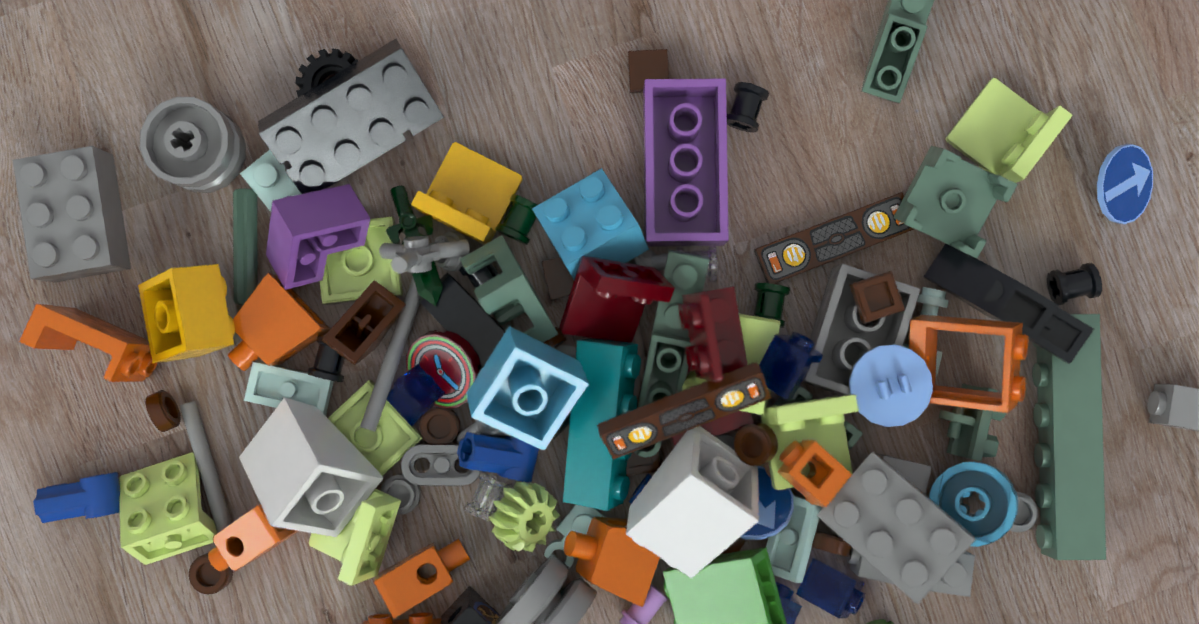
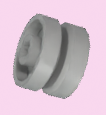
M174 97L160 103L147 115L140 131V150L146 165L157 177L194 193H212L227 187L239 175L246 159V142L241 129L229 116L219 111L213 105L195 97Z
M552 554L519 586L495 624H578L595 599L597 591L585 580L579 578L571 581L559 593L558 591L568 577L569 567Z

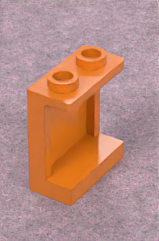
M36 304L19 340L20 343L34 349L74 350L79 340L104 351L112 357L104 374V379L110 382L144 381L146 377H149L154 372L158 364L152 362L149 341L77 308Z

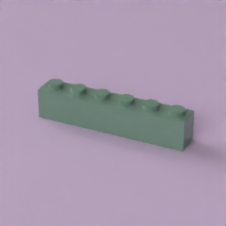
M1070 314L1094 328L1071 364L1065 363L1033 343L1036 347L1037 363L1034 364L1032 369V379L1037 387L1038 403L1035 404L1033 409V420L1036 427H1038L1039 443L1034 448V460L1036 466L1039 467L1040 482L1035 488V500L1040 508V524L1036 528V541L1041 549V554L1055 560H1106L1100 314Z

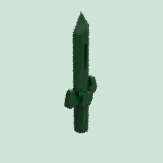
M405 186L393 187L390 193L399 217V224L388 227L386 230L393 244H400L399 235L401 232L405 234V238L426 236L419 233V227H423L427 235H432L434 231L432 217L423 216L416 218L413 214L414 212ZM432 261L431 270L412 273L418 294L436 307L443 286L435 262Z

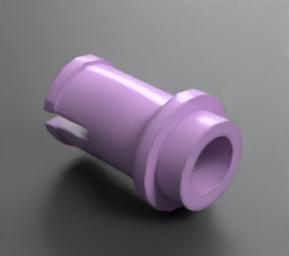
M651 584L644 606H638L633 603L628 611L623 609L621 612L623 617L619 622L621 624H648L662 604L668 600V597Z

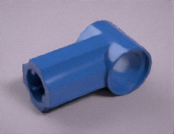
M467 432L465 437L459 442L457 455L459 456V466L465 469L492 472L504 478L532 482L539 448L511 435L501 438Z
M118 472L79 479L80 482L64 483L37 489L36 498L33 500L35 515L39 516L42 523L80 516H85V519L120 513V480Z

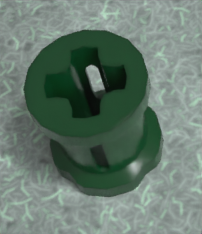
M512 194L510 198L512 205L503 224H498L495 230L517 242L528 245L530 239L527 236L537 218L532 208L537 206V204L519 195Z
M755 283L754 290L758 293L755 312L752 316L778 320L781 323L780 328H784L785 321L781 318L785 296L789 295L790 288L771 283Z

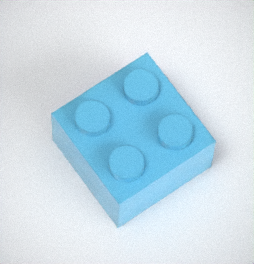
M602 168L532 208L573 280H575L582 256L626 263L649 250L638 222Z
M509 326L467 392L470 415L480 422L545 450L589 383L579 360Z

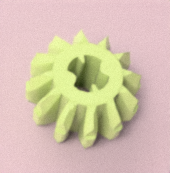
M516 481L513 489L503 487L504 497L502 500L493 501L497 511L489 516L492 524H494L492 533L511 550L533 552L536 544L546 545V535L548 532H556L552 522L560 516L556 509H554L557 500L545 490V487L537 483Z

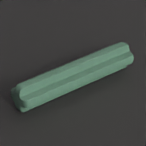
M248 188L235 189L233 192V301L235 304L244 305L258 286L257 194L253 189Z

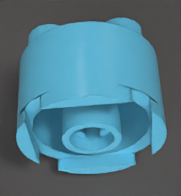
M963 462L946 469L933 483L929 495L933 502L974 535L976 540L971 545L974 547L993 543L1003 537L1012 527L1018 513V496L1011 480L996 467L982 462ZM973 491L979 493L980 501L985 502V508L978 509L975 514L969 512V505L963 504L964 497L972 496Z

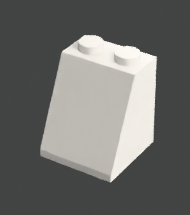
M284 398L239 456L271 526L337 537L352 519L362 501L367 500L383 480L380 472L316 406Z
M701 426L686 431L630 505L626 535L632 538L636 544L647 548L665 560L669 566L677 568L690 578L694 577L759 521L758 467L742 462L732 448Z

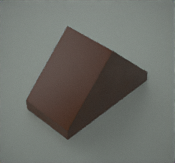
M374 280L322 338V341L353 365H356L378 347L406 304Z

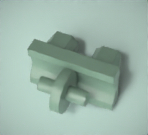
M962 384L961 387L964 389H973L990 392L998 391L988 387H978L967 384ZM953 406L952 412L940 410L938 418L950 421L947 437H950L946 453L977 461H982V457H995L999 441L997 436L988 434L991 419L1001 421L1006 413Z

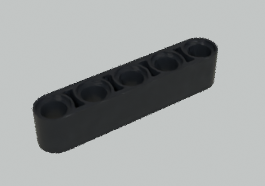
M447 272L440 279L443 288L437 306L435 307L423 297L419 301L447 331L457 333L469 342L477 353L481 366L484 367L506 331ZM571 411L562 423V425L560 426V428L558 429V431L556 432V434L554 435L553 439H555L570 425Z

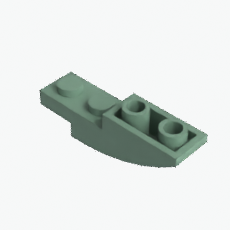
M934 0L887 1L870 55L861 92L900 104L928 27L926 22Z
M668 250L663 277L675 287L670 303L657 302L637 408L682 391L688 370L685 349L691 345L688 329H682L678 306L683 304L682 295L703 292L709 257Z

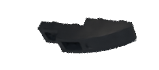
M948 244L944 245L924 275V278L993 320L1023 323L1022 334L1027 335L1029 341L1067 364H1071L1094 330V328L1060 309L1058 304Z

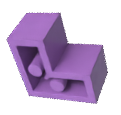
M350 184L272 200L266 256L284 289L287 290L322 281L327 254L364 246L370 217Z

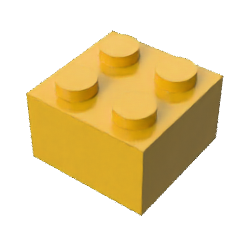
M219 264L171 268L138 285L153 363L200 357L234 345L235 326L232 317L228 314L225 299L227 284L224 277L221 276Z

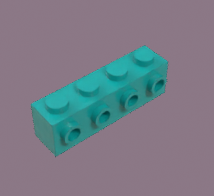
M597 338L577 340L576 359L580 361L589 384L572 408L570 414L563 502L608 511L623 504L628 495L630 481L629 477L626 476L627 460L631 457L632 453L613 460L599 435L597 424L637 409L634 385L641 369V358L637 354L638 344Z

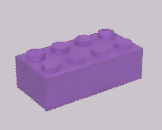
M645 79L643 88L644 222L647 246H724L729 241L726 79Z

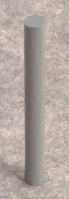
M413 277L404 300L406 306L398 317L360 425L361 428L375 432L420 305L419 299L421 296L418 294Z
M196 401L180 405V410L217 532H220L230 525L232 520Z

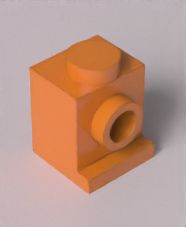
M802 440L800 444L794 441L784 449L779 457V460L784 464L777 472L806 497L805 500L812 505L827 507L852 475L815 440ZM808 463L810 472L805 477L801 474V470Z

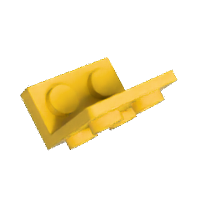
M454 142L427 193L424 194L418 190L411 206L420 213L431 216L432 219L485 245L492 241L497 225L501 223L512 202L510 198L512 194H516L523 178L520 174Z

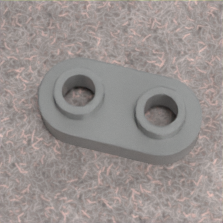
M416 445L404 454L401 461V470L404 477L410 483L419 486H465L475 482L482 471L469 469L466 473L457 472L455 464L459 459L457 455L459 445ZM420 458H426L430 462V468L426 473H419L415 468V464Z

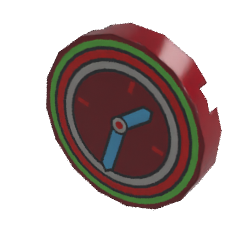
M437 330L429 331L413 342L406 355V371L410 383L417 393L430 404L445 409L460 407L468 401L467 392L479 375L478 366L481 365L477 353L469 342L457 333L450 331L443 333Z

